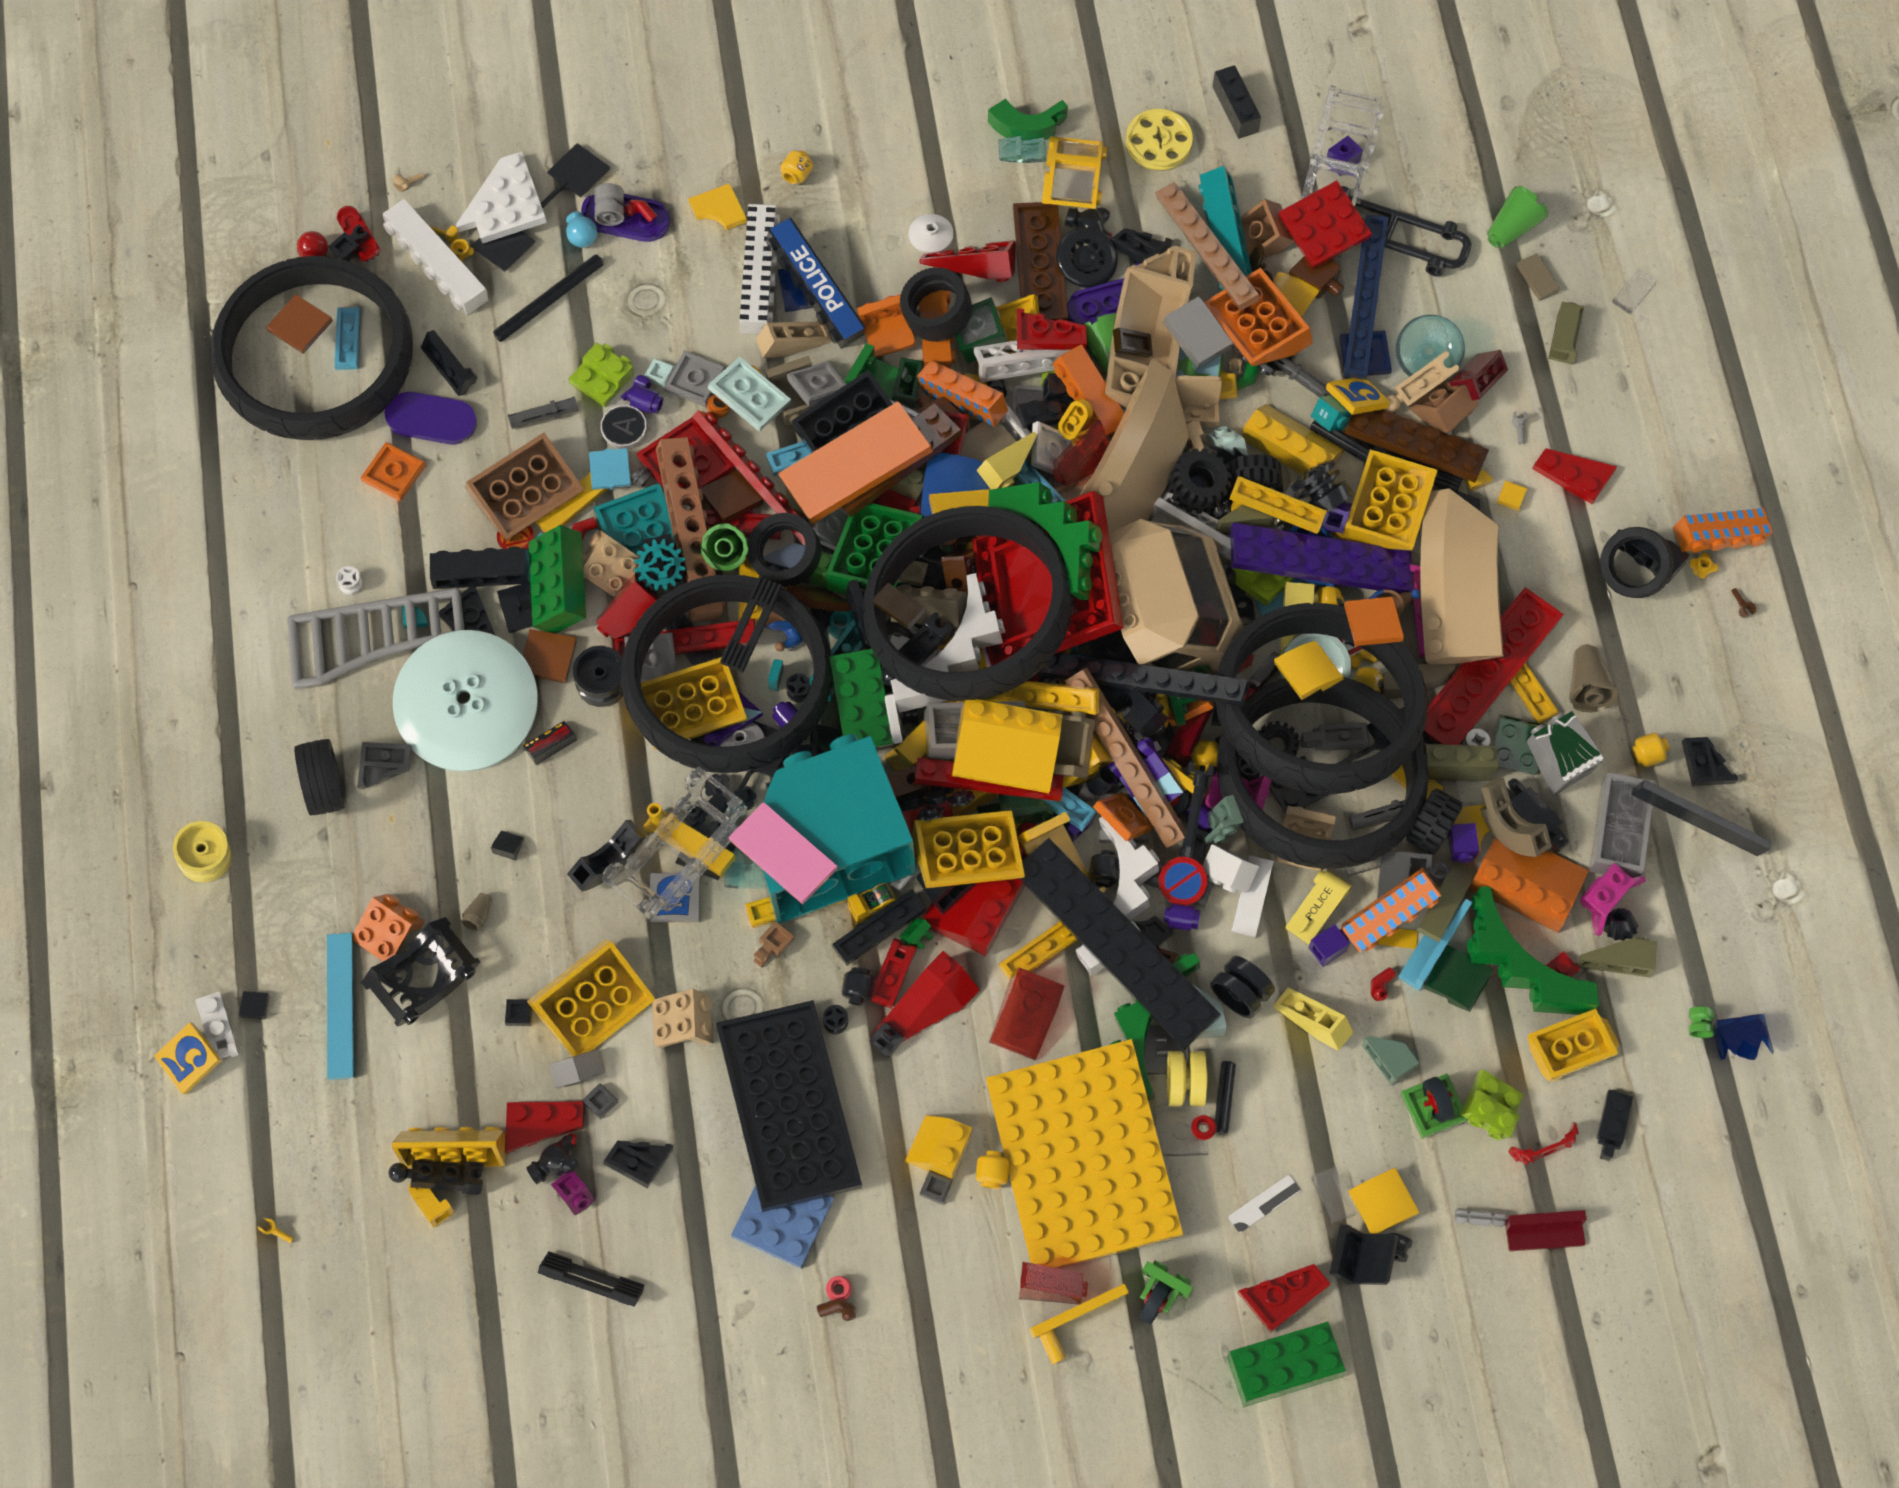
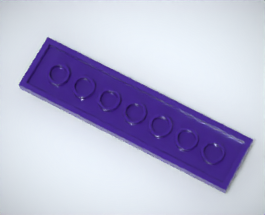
M1233 523L1230 527L1231 568L1376 591L1392 590L1401 593L1412 592L1414 589L1413 572L1410 570V564L1412 565L1411 551L1385 549L1377 545Z

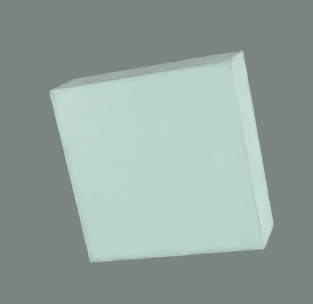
M654 358L644 376L650 380L649 382L664 388L675 366Z

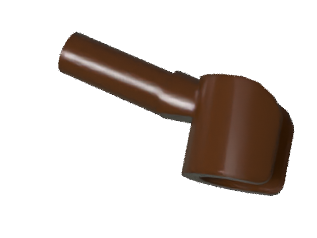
M1736 588L1731 590L1740 606L1739 615L1743 618L1748 616L1745 608L1749 609L1753 615L1756 612L1755 604L1745 602Z

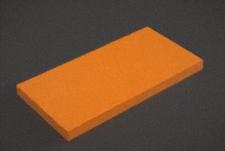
M896 402L779 472L778 475L810 523L814 524L932 453L933 450L901 404Z

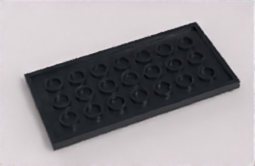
M814 1000L717 1022L716 1028L762 1212L862 1188L860 1174Z

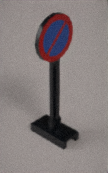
M1190 761L1188 772L1194 774L1192 784L1194 785L1183 855L1169 860L1162 867L1159 875V888L1162 895L1169 902L1180 905H1190L1197 902L1204 895L1208 886L1206 871L1197 860L1193 859V851L1204 788H1207L1208 778L1216 777L1217 767L1209 765L1208 772H1205L1206 766L1203 765L1200 766V771H1198V764Z

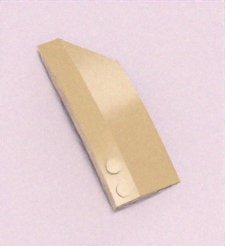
M1173 246L1167 252L1160 255L1156 254L1145 259L1143 263L1128 267L1126 270L1114 329L1123 328L1151 334L1153 356L1144 358L1115 352L1112 336L1105 394L1124 408H1127L1133 392L1153 359L1173 371L1174 378H1176L1180 345L1163 324L1166 315L1189 302L1191 288L1193 287L1196 251Z
M1154 359L1149 364L1133 392L1112 440L1082 493L1084 495L1091 491H1096L1103 496L1109 533L1139 519L1148 521L1153 512L1154 503L1161 497L1170 477L1169 474L1181 456L1189 437L1173 371Z
M1451 489L1432 491L1423 516L1420 564L1421 608L1425 661L1429 664L1452 665L1504 657L1498 589V530L1500 526Z

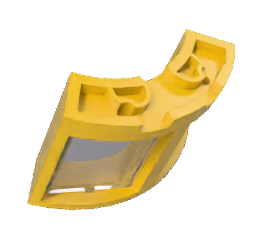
M1050 136L1046 161L1047 167H1050V172H1045L1042 203L1096 209V204L1101 205L1102 191H1098L1101 159L1106 160L1107 146H1103L1102 141Z

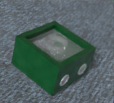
M992 297L972 304L970 321L962 332L956 335L960 350L968 364L977 361L974 347L1009 342L999 311ZM987 353V354H982V355H983V357H987V356H990V355H992V354Z

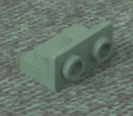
M1234 795L1224 797L1208 813L1209 825L1214 830L1204 838L1205 843L1214 842L1215 844H1220L1229 839L1228 836L1236 833L1237 828L1244 822Z

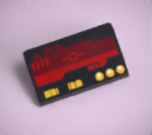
M563 721L524 744L523 747L534 764L537 765L577 741L573 730Z

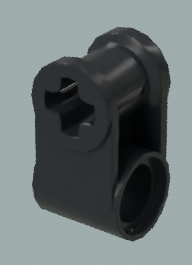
M1109 764L1100 767L1086 781L1088 790L1095 796H1101L1125 787L1121 780L1109 769Z

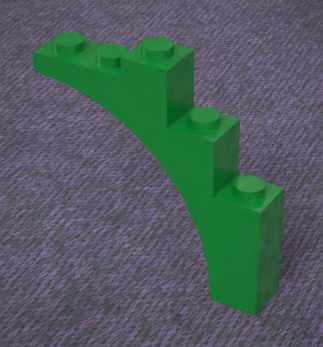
M1040 482L989 490L988 507L999 508L1021 515L1032 523L1041 526L1057 543L1064 558L1070 593L1079 600L1089 599L1092 588L1090 569L1093 559L1091 552L1100 551V542L1102 541L1101 528L1090 521L1076 522V508L1065 501L1052 503L1051 489Z
M1481 886L1471 899V908L1475 913V933L1467 942V951L1471 955V963L1499 965L1498 976L1502 980V987L1530 989L1529 999L1533 1003L1534 1012L1580 1015L1596 1009L1599 1006L1596 982L1578 980L1560 974L1540 963L1526 952L1512 937L1502 922L1494 904L1491 887Z
M1189 953L1183 954L1173 963L1184 977L1200 969V961L1196 953L1189 955ZM1132 997L1134 1004L1126 1003L1117 1008L1114 1016L1125 1041L1130 1039L1133 1041L1147 1098L1150 1101L1155 1098L1146 1073L1145 1041L1153 1017ZM1121 1040L1114 1041L1109 1045L1119 1043Z

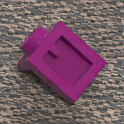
M574 1171L565 1173L551 1184L574 1215L579 1214L595 1201L586 1185Z

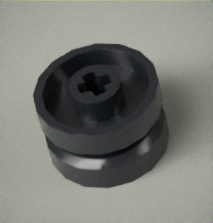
M603 645L592 646L582 651L574 662L573 677L576 690L581 699L589 705L596 707L611 706L623 697L621 686L623 658L613 648Z
M1233 956L1225 964V972L1218 973L1210 982V987L1218 999L1229 1009L1244 1018L1251 1019L1261 1009L1260 1002H1266L1275 992V987L1267 975L1256 965L1243 957Z

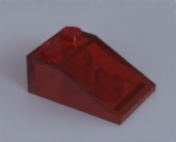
M1022 968L1015 970L1011 974L989 1043L1035 1061L1057 1011L1065 985Z

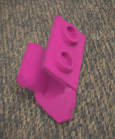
M1613 863L1602 877L1599 876L1580 898V903L1583 908L1592 912L1594 935H1602L1608 913L1628 889L1646 882L1645 876L1631 878L1619 866Z

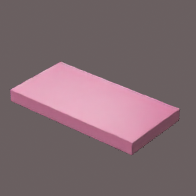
M764 802L729 836V840L801 904H804L837 870V865Z

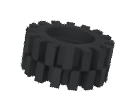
M1276 721L1275 725L1269 722L1267 727L1265 725L1261 727L1259 734L1267 741L1274 737L1283 739L1286 743V748L1283 751L1296 757L1300 740H1298V733H1294L1295 728L1292 726L1290 729L1287 728L1288 723L1286 722L1282 726L1280 721Z

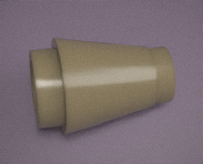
M479 893L462 913V924L473 931H478L480 927H483L492 898L485 893Z

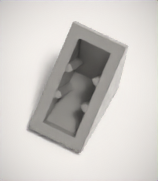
M597 1049L548 1064L555 1088L577 1083L604 1073Z

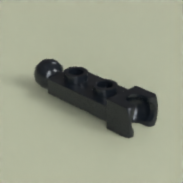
M935 612L899 651L911 661L921 665L939 646L944 645L953 636L954 628L950 623L942 628H938L941 622L939 613ZM886 668L881 674L883 683L892 686L890 680L895 678Z
M413 1160L411 1168H407L405 1164L400 1162L394 1163L389 1168L388 1174L389 1178L396 1183L411 1179V1188L462 1191V1194L479 1195L482 1192L483 1180L478 1178H481L484 1164L468 1161L465 1164Z

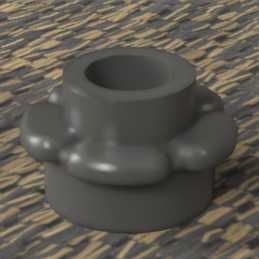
M639 467L631 476L633 486L636 485L642 488L652 477L648 467L644 469Z

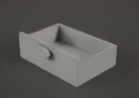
M1199 296L1164 318L1163 324L1196 369L1231 350L1232 340Z

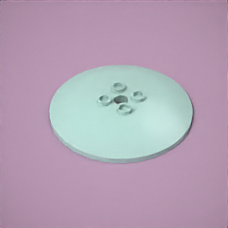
M459 630L445 633L420 646L408 658L400 670L393 692L394 718L406 744L411 745L412 751L426 762L442 769L458 772L482 770L508 758L527 738L534 724L538 708L536 681L525 658L507 641L490 633L475 630ZM462 692L470 694V700L465 704L457 701L458 695Z

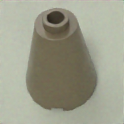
M1589 644L1581 645L1576 649L1573 659L1569 699L1573 704V708L1581 712H1598L1597 708L1605 706V709L1610 708L1618 699V689L1598 649Z

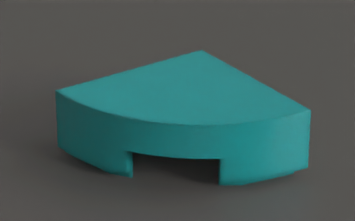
M402 606L403 626L407 628L405 606ZM415 606L416 627H428L425 614L420 608Z

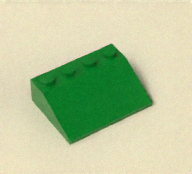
M870 503L852 517L848 516L826 572L827 590L845 594L848 582L857 579L859 587H863L865 591L871 571L876 566L877 560L886 547L906 528H910L918 519L921 520L923 515ZM896 582V583H895V585H894L895 588H897V585H898L899 582Z

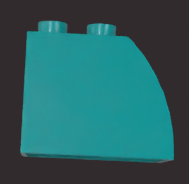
M856 734L844 735L830 744V751L812 757L809 751L795 753L784 760V768L776 770L764 803L837 865V870L804 904H801L763 870L770 903L778 924L844 901L856 893L859 895L879 884H889L916 874L913 840L871 736L859 740Z

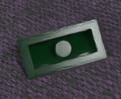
M901 357L892 399L915 408L920 387L917 375L922 371L924 361Z

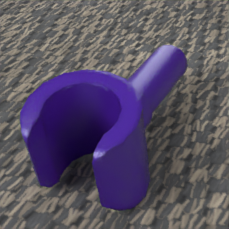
M638 375L631 388L640 385L649 389L651 382L645 376ZM631 388L620 396L623 401L628 398Z

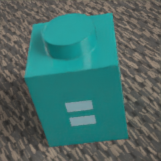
M1330 395L1319 397L1310 417L1331 432L1343 430L1349 423L1351 413Z

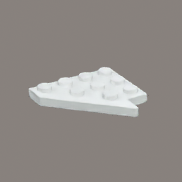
M522 151L500 158L457 222L458 233L477 227L483 244L547 223Z

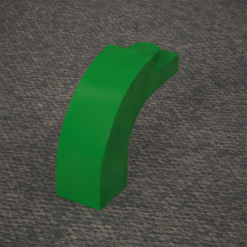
M1005 98L988 109V123L996 132L1007 139L1021 143L1041 142L1050 139V136H1055L1056 125H1061L1067 119L1068 105L1061 100L1040 114L1028 115L1016 110Z

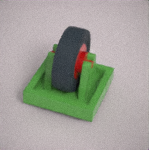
M1448 1073L1427 1079L1423 1083L1401 1092L1403 1101L1421 1139L1468 1121V1119L1460 1115L1463 1105Z
M1154 1260L1153 1264L1147 1261L1142 1272L1150 1280L1140 1296L1144 1300L1143 1303L1145 1305L1139 1318L1151 1324L1159 1312L1168 1314L1178 1295L1188 1300L1193 1292V1287L1190 1286L1191 1281L1178 1273L1175 1277L1167 1273L1168 1267ZM1173 1291V1293L1171 1294L1170 1298L1167 1299V1297L1169 1296L1170 1292Z

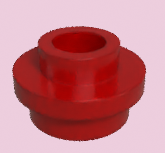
M1207 1115L1197 1116L1192 1121L1191 1132L1199 1140H1209L1216 1133V1123ZM1199 1126H1207L1208 1131L1201 1132L1199 1130Z

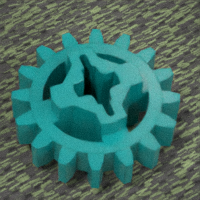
M654 539L652 540L651 547L646 543L643 545L644 552L637 551L640 559H634L633 563L639 565V567L634 569V573L641 574L638 579L639 582L647 581L645 584L646 588L652 584L654 585V591H657L659 586H662L663 590L666 591L667 584L675 587L674 579L681 580L683 578L679 571L682 572L686 569L680 566V563L684 562L685 558L678 557L681 549L674 551L673 542L666 546L665 539H662L661 543L657 545ZM661 550L667 551L672 557L664 556ZM652 552V560L644 564L646 555ZM657 559L661 563H668L662 568V571H659V568L652 567L656 564ZM675 566L673 575L668 579V569ZM646 573L656 575L658 581L651 579Z

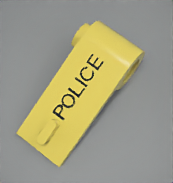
M1327 869L1325 872L1321 870L1313 880L1316 885L1285 927L1308 945L1353 887V885L1330 869Z

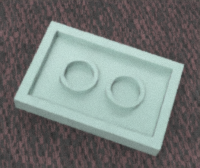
M741 357L737 358L708 385V389L759 432L789 406L791 402L787 395Z

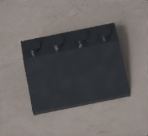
M867 370L793 419L792 427L807 449L813 453L893 405V403L870 370Z

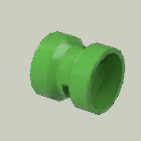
M1702 1006L1689 1009V1018L1691 1019V1025H1689L1690 1036L1696 1038L1714 1036V1026L1712 1025L1715 1014L1714 1009Z

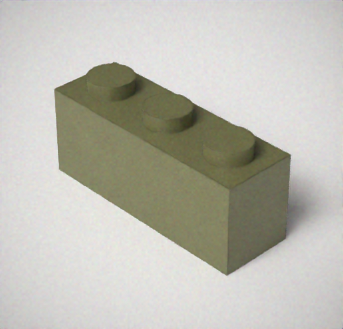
M1425 744L1424 753L1428 762V778L1430 780L1491 781L1499 768L1496 746Z

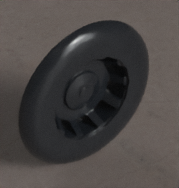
M1082 227L1071 230L1060 240L1056 251L1057 265L1062 275L1072 284L1083 288L1107 283L1114 275L1118 264L1117 251L1113 242L1103 232L1094 228Z

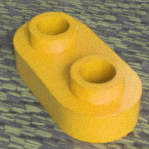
M1078 399L1070 404L1058 424V429L1065 439L1072 440L1081 435L1093 416L1091 404L1085 399Z

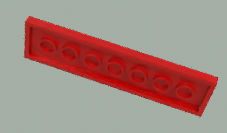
M1524 587L1500 617L1504 657L1463 663L1428 705L1423 735L1436 744L1460 745L1562 619L1564 614Z

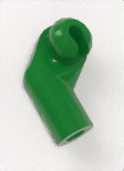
M1248 362L1245 364L1244 376L1236 378L1237 390L1255 384L1260 372L1258 370L1259 365L1251 366Z

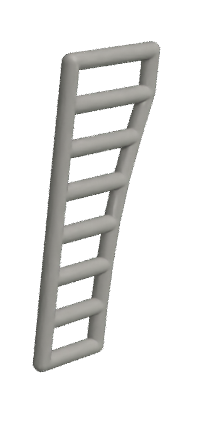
M455 587L290 615L287 618L292 686L295 689L323 685L364 664L392 654L419 648L429 640L445 634L441 633L438 600L452 598L455 631L465 630L460 589ZM428 602L431 635L418 638L414 604ZM405 606L408 641L394 644L391 608ZM381 610L385 647L371 652L368 612ZM358 614L362 656L348 662L344 616ZM335 617L339 666L325 673L321 620ZM311 621L315 677L302 679L297 624Z

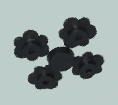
M713 774L711 778L706 779L703 783L706 789L705 794L713 796L708 801V807L704 806L701 801L695 804L689 803L685 807V813L682 815V818L688 826L694 827L698 823H704L705 817L709 812L713 815H719L715 822L710 824V836L713 839L720 838L725 840L728 835H731L736 830V826L733 824L734 819L722 815L728 810L729 803L738 812L744 809L750 810L754 807V800H756L757 795L751 787L745 786L741 790L734 791V796L729 801L723 796V793L729 789L727 784L729 777L725 774L720 776Z
M931 786L926 799L923 796L912 794L905 797L904 801L899 803L902 811H909L911 809L917 810L920 806L928 804L919 811L920 813L916 817L918 820L931 821L943 816L944 808L939 807V805L945 803L946 800L951 806H965L975 799L973 791L958 790L954 792L955 788ZM954 792L953 796L947 797V793Z

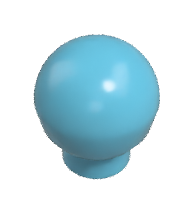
M579 211L569 214L566 218L568 224L566 233L569 242L579 248L592 245L598 233L596 224L590 218L584 217Z

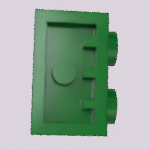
M866 343L846 376L845 383L848 384L867 370H870L888 398L893 400L892 396L899 368L876 359L874 346Z

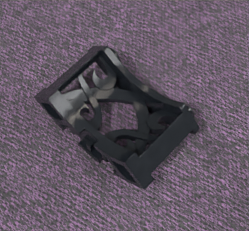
M446 917L429 922L419 935L408 944L411 949L404 952L402 956L396 953L389 959L371 967L361 981L365 989H371L395 1019L394 1023L397 1027L405 1023L411 1025L417 1021L421 1014L448 996L464 980L472 978L476 973L475 968L481 962L478 958L473 957L451 930V923ZM441 937H443L446 940V942L450 945L446 949L444 948V944L442 942ZM431 950V956L434 957L424 958V953ZM454 951L463 961L457 970H453L452 965L458 961L455 958L446 959ZM417 961L423 965L438 963L437 976L433 987L417 988L408 986L413 978L411 966L413 962ZM401 971L407 973L404 980L402 977H397V974ZM381 983L385 984L393 990L390 993H388ZM400 993H403L400 997L402 1005L405 1001L412 1002L410 1006L403 1010L393 999Z

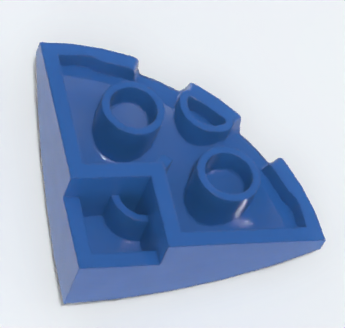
M938 453L928 460L921 505V515H923V518L932 514L929 494L990 489L977 472V469L983 462L947 453Z

